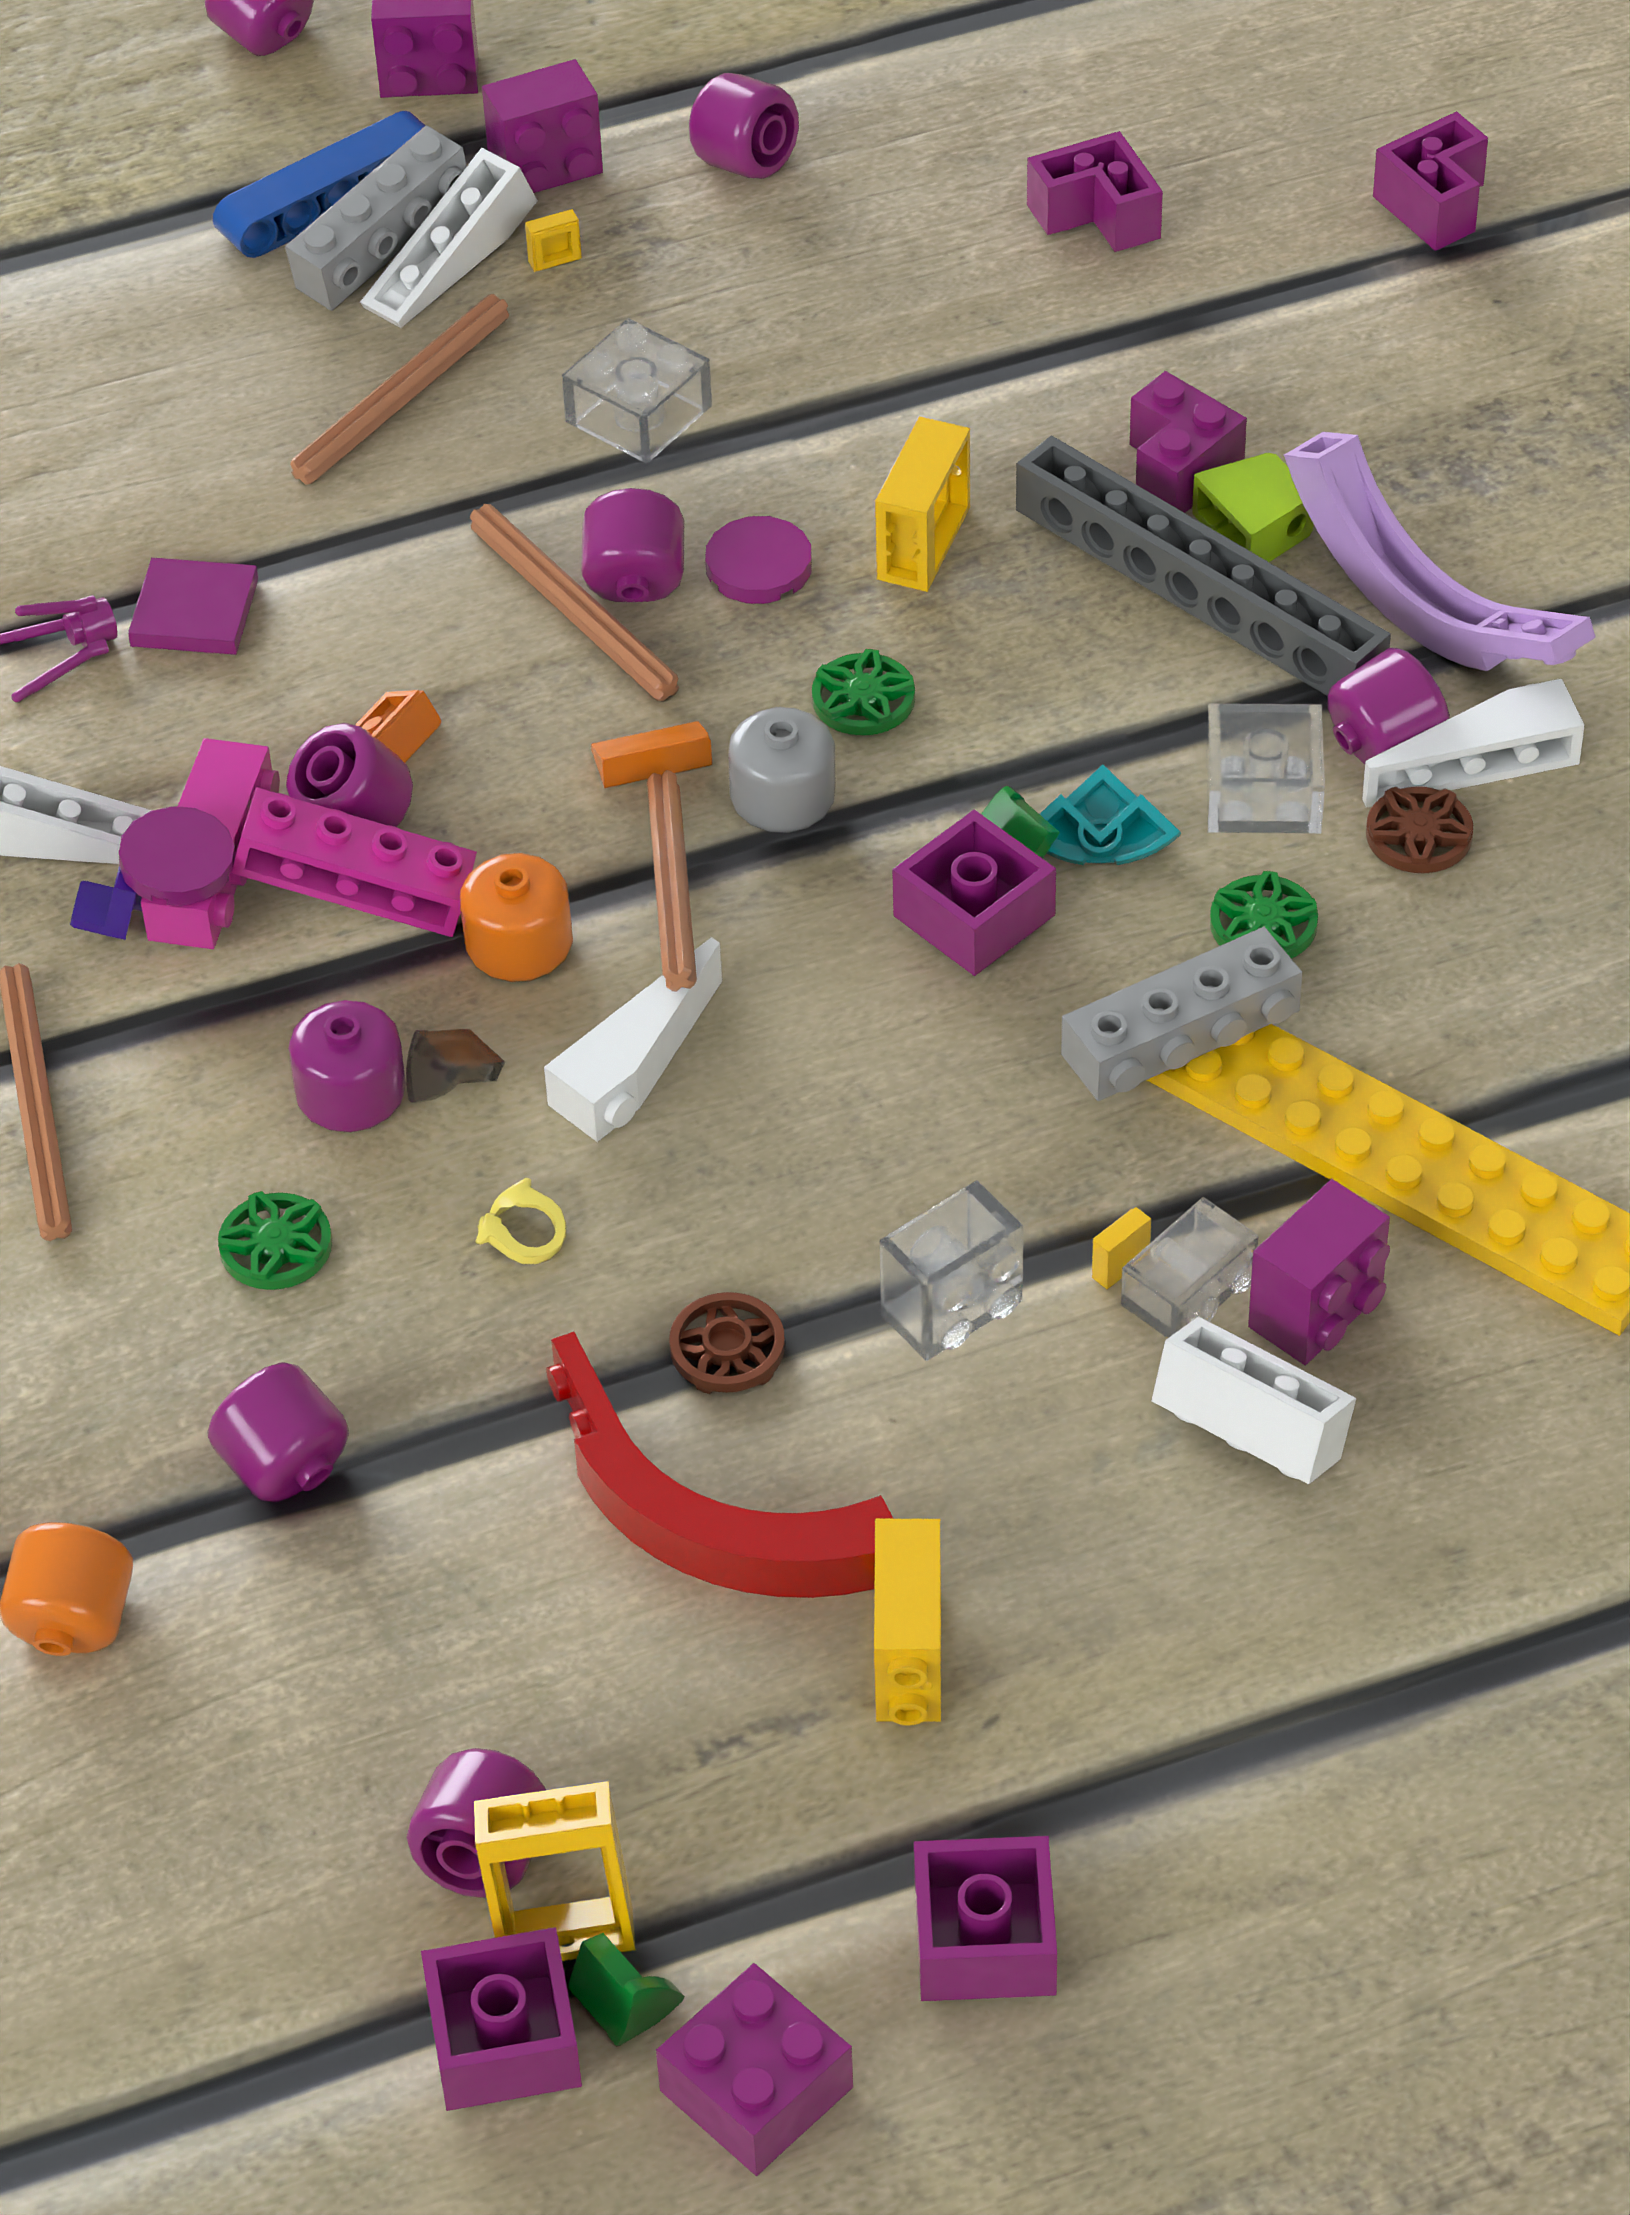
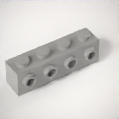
M427 125L423 127L285 246L296 289L330 311L334 310L405 246L467 167L463 147Z
M1265 927L1259 928L1063 1015L1061 1055L1097 1101H1101L1118 1092L1130 1091L1147 1079L1170 1069L1181 1068L1198 1056L1221 1046H1230L1241 1037L1269 1024L1281 1023L1292 1014L1300 1011L1302 971Z

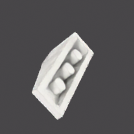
M481 148L360 301L363 308L402 328L503 244L538 201L520 167Z
M1562 679L1508 689L1366 760L1362 800L1365 807H1371L1384 796L1385 791L1395 786L1400 789L1406 787H1428L1438 790L1445 788L1455 790L1578 765L1580 763L1584 723Z
M0 766V856L119 864L121 836L134 820L152 811Z
M711 937L694 950L697 981L691 989L681 987L677 992L671 991L666 987V979L662 975L544 1067L548 1106L596 1142L614 1128H620L631 1120L722 982L720 943Z

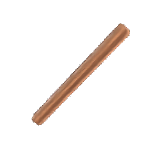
M495 294L487 295L297 454L290 462L293 469L291 473L295 479H300L304 484L308 485L320 478L505 322L509 317L507 302L504 299H499Z
M484 504L479 510L474 509L470 515L472 520L471 529L657 701H665L670 695L677 693L679 689L677 685L678 675L494 506Z
M666 770L662 775L653 773L648 778L647 787L662 974L666 979V987L671 991L677 992L681 987L691 989L697 981L680 786L677 784L676 774Z
M18 963L13 967L5 965L0 970V990L40 1236L47 1241H52L56 1238L65 1239L72 1232V1224L29 968L24 964Z

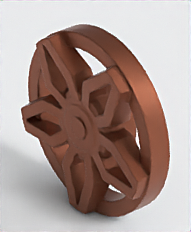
M1395 786L1385 791L1384 796L1376 801L1370 809L1366 824V838L1373 853L1389 866L1411 873H1433L1450 868L1465 857L1472 844L1473 820L1467 808L1457 799V795L1446 788L1443 790L1428 787H1406L1400 789ZM1417 802H1424L1422 808L1418 807ZM1403 804L1409 810L1405 811L1398 805ZM1436 806L1442 807V809H1440L1437 812L1431 811V809L1435 808ZM1386 811L1389 812L1390 816L1379 820ZM1451 814H1453L1459 822L1450 818ZM1386 844L1401 845L1407 856L1392 850ZM1438 846L1454 847L1442 855L1432 857L1435 848Z
M735 1292L715 1293L695 1300L678 1314L673 1322L669 1336L670 1354L674 1366L687 1381L696 1386L697 1390L707 1394H711L713 1391L723 1393L738 1392L759 1384H766L780 1365L785 1351L784 1329L776 1312L758 1298ZM733 1309L748 1311L760 1318L742 1321L738 1319V1315ZM718 1310H720L724 1317L717 1318ZM707 1313L705 1328L697 1327L685 1330L692 1321ZM763 1332L758 1336H751L752 1333ZM775 1339L773 1349L768 1358H766L761 1349ZM697 1342L703 1343L699 1346L690 1345L691 1343ZM685 1357L699 1360L698 1368L692 1366ZM748 1359L755 1362L758 1367L754 1369L743 1362ZM714 1364L721 1366L714 1375L707 1374L708 1369ZM731 1366H734L738 1375L729 1376Z

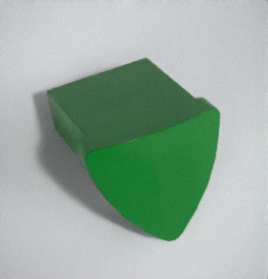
M1005 786L996 793L982 812L984 817L1042 859L1060 834L1055 827L1029 806L1024 798L1010 786Z
M604 1933L582 1941L567 1987L608 2033L607 2036L616 2047L655 2026L669 2015L685 1997L668 1979L658 1976L642 1977Z

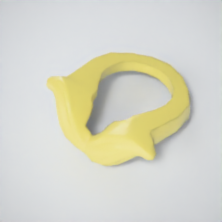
M524 1178L502 1192L494 1201L490 1213H486L480 1218L479 1225L477 1226L478 1235L476 1243L480 1245L489 1243L505 1256L518 1263L539 1264L551 1259L560 1251L566 1238V1221L561 1208L552 1199L531 1188L530 1178ZM514 1206L536 1208L543 1211L551 1219L555 1235L546 1245L527 1247L517 1242L511 1236L507 1227L501 1224L502 1219L497 1216Z

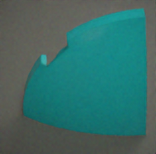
M1103 764L1067 798L1060 794L1039 813L1060 832L1046 854L1079 865H1084L1085 863H1115L1116 865L1131 863L1157 853L1181 836V831L1142 794L1137 797Z

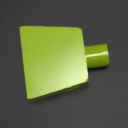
M1264 453L1194 475L1192 514L1199 522L1268 562L1308 538L1313 531L1314 524L1303 505L1289 468L1277 454Z

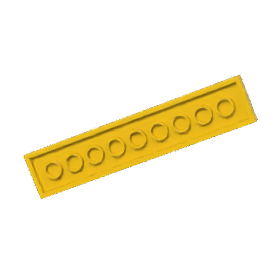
M1269 1024L1241 1037L1230 1046L1218 1047L1192 1059L1181 1068L1170 1069L1147 1079L1150 1083L1330 1180L1334 1179L1359 1196L1620 1336L1630 1324L1629 1212L1285 1030Z

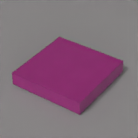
M151 557L128 631L130 647L237 655L258 583L257 566Z

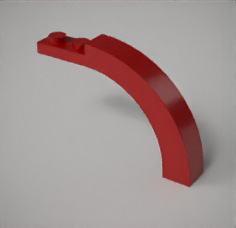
M573 1331L551 1339L554 1365L546 1367V1373L556 1400L558 1402L567 1400L573 1411L569 1413V1420L576 1438L574 1439L578 1477L592 1501L606 1518L631 1542L654 1558L684 1574L713 1585L745 1593L774 1597L815 1598L847 1595L875 1589V1519H894L881 1495L845 1507L804 1513H775L744 1509L700 1495L679 1484L659 1470L633 1443L621 1424L575 1332Z

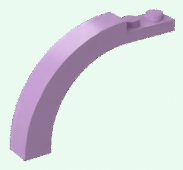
M1322 432L1284 454L1292 480L1306 511L1342 569L1365 597L1386 618L1408 636L1431 651L1464 666L1488 671L1507 658L1542 660L1547 665L1564 663L1576 655L1578 648L1596 638L1590 617L1499 604L1468 590L1438 568L1410 538L1389 508L1368 466L1358 435Z

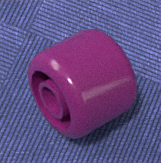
M205 0L207 17L216 26L253 55L265 56L276 52L299 36L311 15L314 0Z
M723 73L711 79L700 90L692 106L689 118V139L696 155L708 165L747 178L764 179L778 172L788 161L796 145L799 131V113L790 94L779 86L733 73Z
M619 489L598 496L586 508L582 522L581 572L587 587L602 599L613 602H650L668 597L680 586L684 572L685 522L679 506L667 496L647 489Z
M1389 648L1336 682L1329 689L1328 710L1334 724L1333 734L1341 748L1349 755L1354 754L1363 764H1365L1366 760L1450 719L1447 703L1431 674L1418 659L1409 652L1399 648Z
M340 723L325 726L310 735L297 749L289 765L286 788L288 796L329 809L340 810L347 814L384 825L397 827L403 821L411 804L413 782L408 766L397 754L364 728L349 723Z
M342 1000L331 1002L307 1013L294 1027L288 1048L294 1091L299 1108L311 1122L331 1131L351 1133L370 1129L387 1120L400 1106L406 1086L402 1046L396 1024L383 1010L359 1001Z
M281 1362L264 1367L235 1387L213 1414L207 1433L213 1449L255 1497L264 1501L279 1502L291 1498L302 1490L309 1491L314 1489L330 1475L334 1463L345 1448L349 1436V1428L343 1414L298 1365Z
M472 1748L452 1753L436 1767L411 1817L406 1838L412 1859L426 1876L441 1887L463 1896L486 1898L475 1846L474 1801L546 1791L545 1786L533 1770L518 1759L491 1749ZM532 1858L504 1861L510 1890L523 1879Z

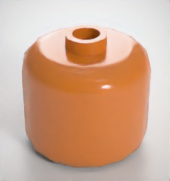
M524 853L501 854L486 860L468 874L460 890V911L466 951L478 969L492 978L509 982L532 981L551 973L566 959L573 944L572 921L567 883L557 867L541 857Z
M47 1522L32 1525L20 1533L15 1541L0 1600V1619L13 1635L46 1654L66 1656L71 1652L90 1653L101 1651L114 1642L118 1635L133 1573V1557L120 1541L107 1533L88 1526L65 1522Z

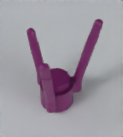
M94 595L78 600L19 605L15 608V613L18 616L67 614H64L62 619L1 633L0 645L65 630L73 646L82 644L85 648L12 693V700L20 702L90 658L109 653L107 641L116 639L118 631L113 611L106 598L96 599Z

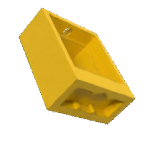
M921 416L918 417L875 500L877 580L928 592L970 509V428Z
M875 1519L874 1669L876 1722H895L900 1725L941 1722L940 1519Z
M609 1781L474 1801L475 1846L495 1938L556 1927L562 1961L577 1959L582 1941L604 1933L620 1952L635 1950L633 1907ZM601 1848L610 1897L514 1911L504 1861ZM564 1944H572L567 1947H562Z

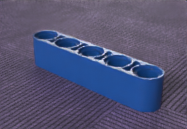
M400 111L229 194L215 208L213 213L214 227L245 256L251 258L262 256L292 241L426 125L409 111Z

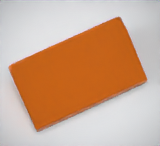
M423 690L386 692L356 723V726L367 730L397 754L405 763L440 726L441 718Z
M699 721L591 744V751L604 788L645 780L653 773L662 775L666 770L678 773L712 765L711 739Z

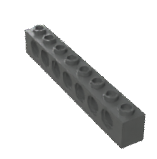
M1052 435L1016 463V511L1327 696L1329 689L1336 682L1390 648L1391 633Z

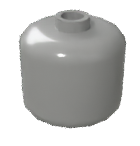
M774 707L758 711L738 725L731 735L728 753L730 798L737 814L754 827L768 832L790 833L807 829L823 819L834 803L836 787L835 743L828 727L813 714L796 708Z

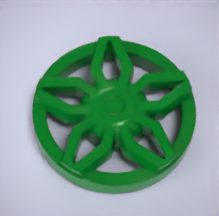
M865 649L863 653L845 655L834 659L828 664H822L818 668L812 684L813 708L821 721L839 732L860 736L880 734L900 725L912 712L915 704L914 679L912 674L901 663L890 657L880 655L879 650ZM865 668H873L871 673H863ZM824 687L832 693L825 703L821 697ZM905 695L901 705L891 713L889 701H894ZM857 715L863 716L868 720H852L844 717Z
M1263 871L1261 875L1246 876L1227 884L1223 888H1219L1211 905L1210 929L1214 939L1221 946L1265 927L1292 959L1304 952L1316 936L1318 928L1317 903L1315 898H1312L1297 883L1278 877L1277 872ZM1268 890L1273 891L1271 897H1266L1262 895V892ZM1252 891V897L1247 892ZM1232 902L1238 903V904H1242L1243 907H1242V906H1237V905L1233 904ZM1221 911L1233 920L1226 931L1220 921ZM1308 920L1305 931L1296 939L1292 926H1297ZM1283 934L1286 938V941L1283 938H1281Z
M263 1191L249 1195L248 1200L238 1205L228 1214L218 1233V1247L225 1269L236 1280L258 1289L277 1290L293 1287L308 1280L324 1266L331 1253L332 1234L329 1220L315 1200H309L290 1193L265 1194ZM280 1208L286 1209L282 1217H280ZM266 1210L271 1217L263 1220L257 1213ZM306 1215L302 1221L293 1223V1220ZM249 1217L250 1225L245 1223L241 1224L245 1219ZM315 1224H317L321 1231L320 1244L308 1235ZM245 1237H246V1238H250L249 1240H245V1241H243V1240H236V1239L245 1238ZM300 1246H304L309 1251L300 1250ZM231 1253L244 1256L251 1255V1270L240 1265ZM260 1262L265 1264L264 1268L261 1271ZM288 1262L302 1264L290 1271L276 1273Z

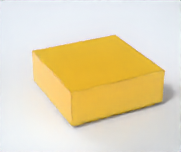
M573 209L525 222L528 262L534 272L582 259L579 219Z
M1135 1207L1093 1238L1092 1278L1105 1289H1109L1150 1257L1151 1218Z

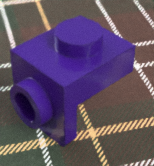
M120 867L118 868L114 887L81 881L70 925L73 928L126 940L132 911L142 912V897L125 883Z

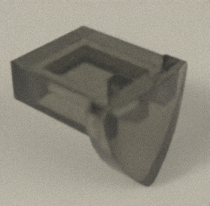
M470 1029L416 1030L411 1040L406 1065L408 1099L411 1103L427 1102L447 1094L458 1084L497 1081L505 1061Z

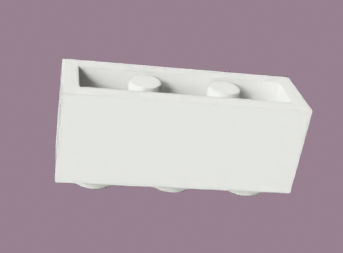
M1198 1316L1165 1340L1151 1401L1173 1412L1182 1421L1193 1423L1226 1440L1233 1448L1246 1451L1277 1467L1284 1475L1310 1484L1341 1459L1356 1398Z

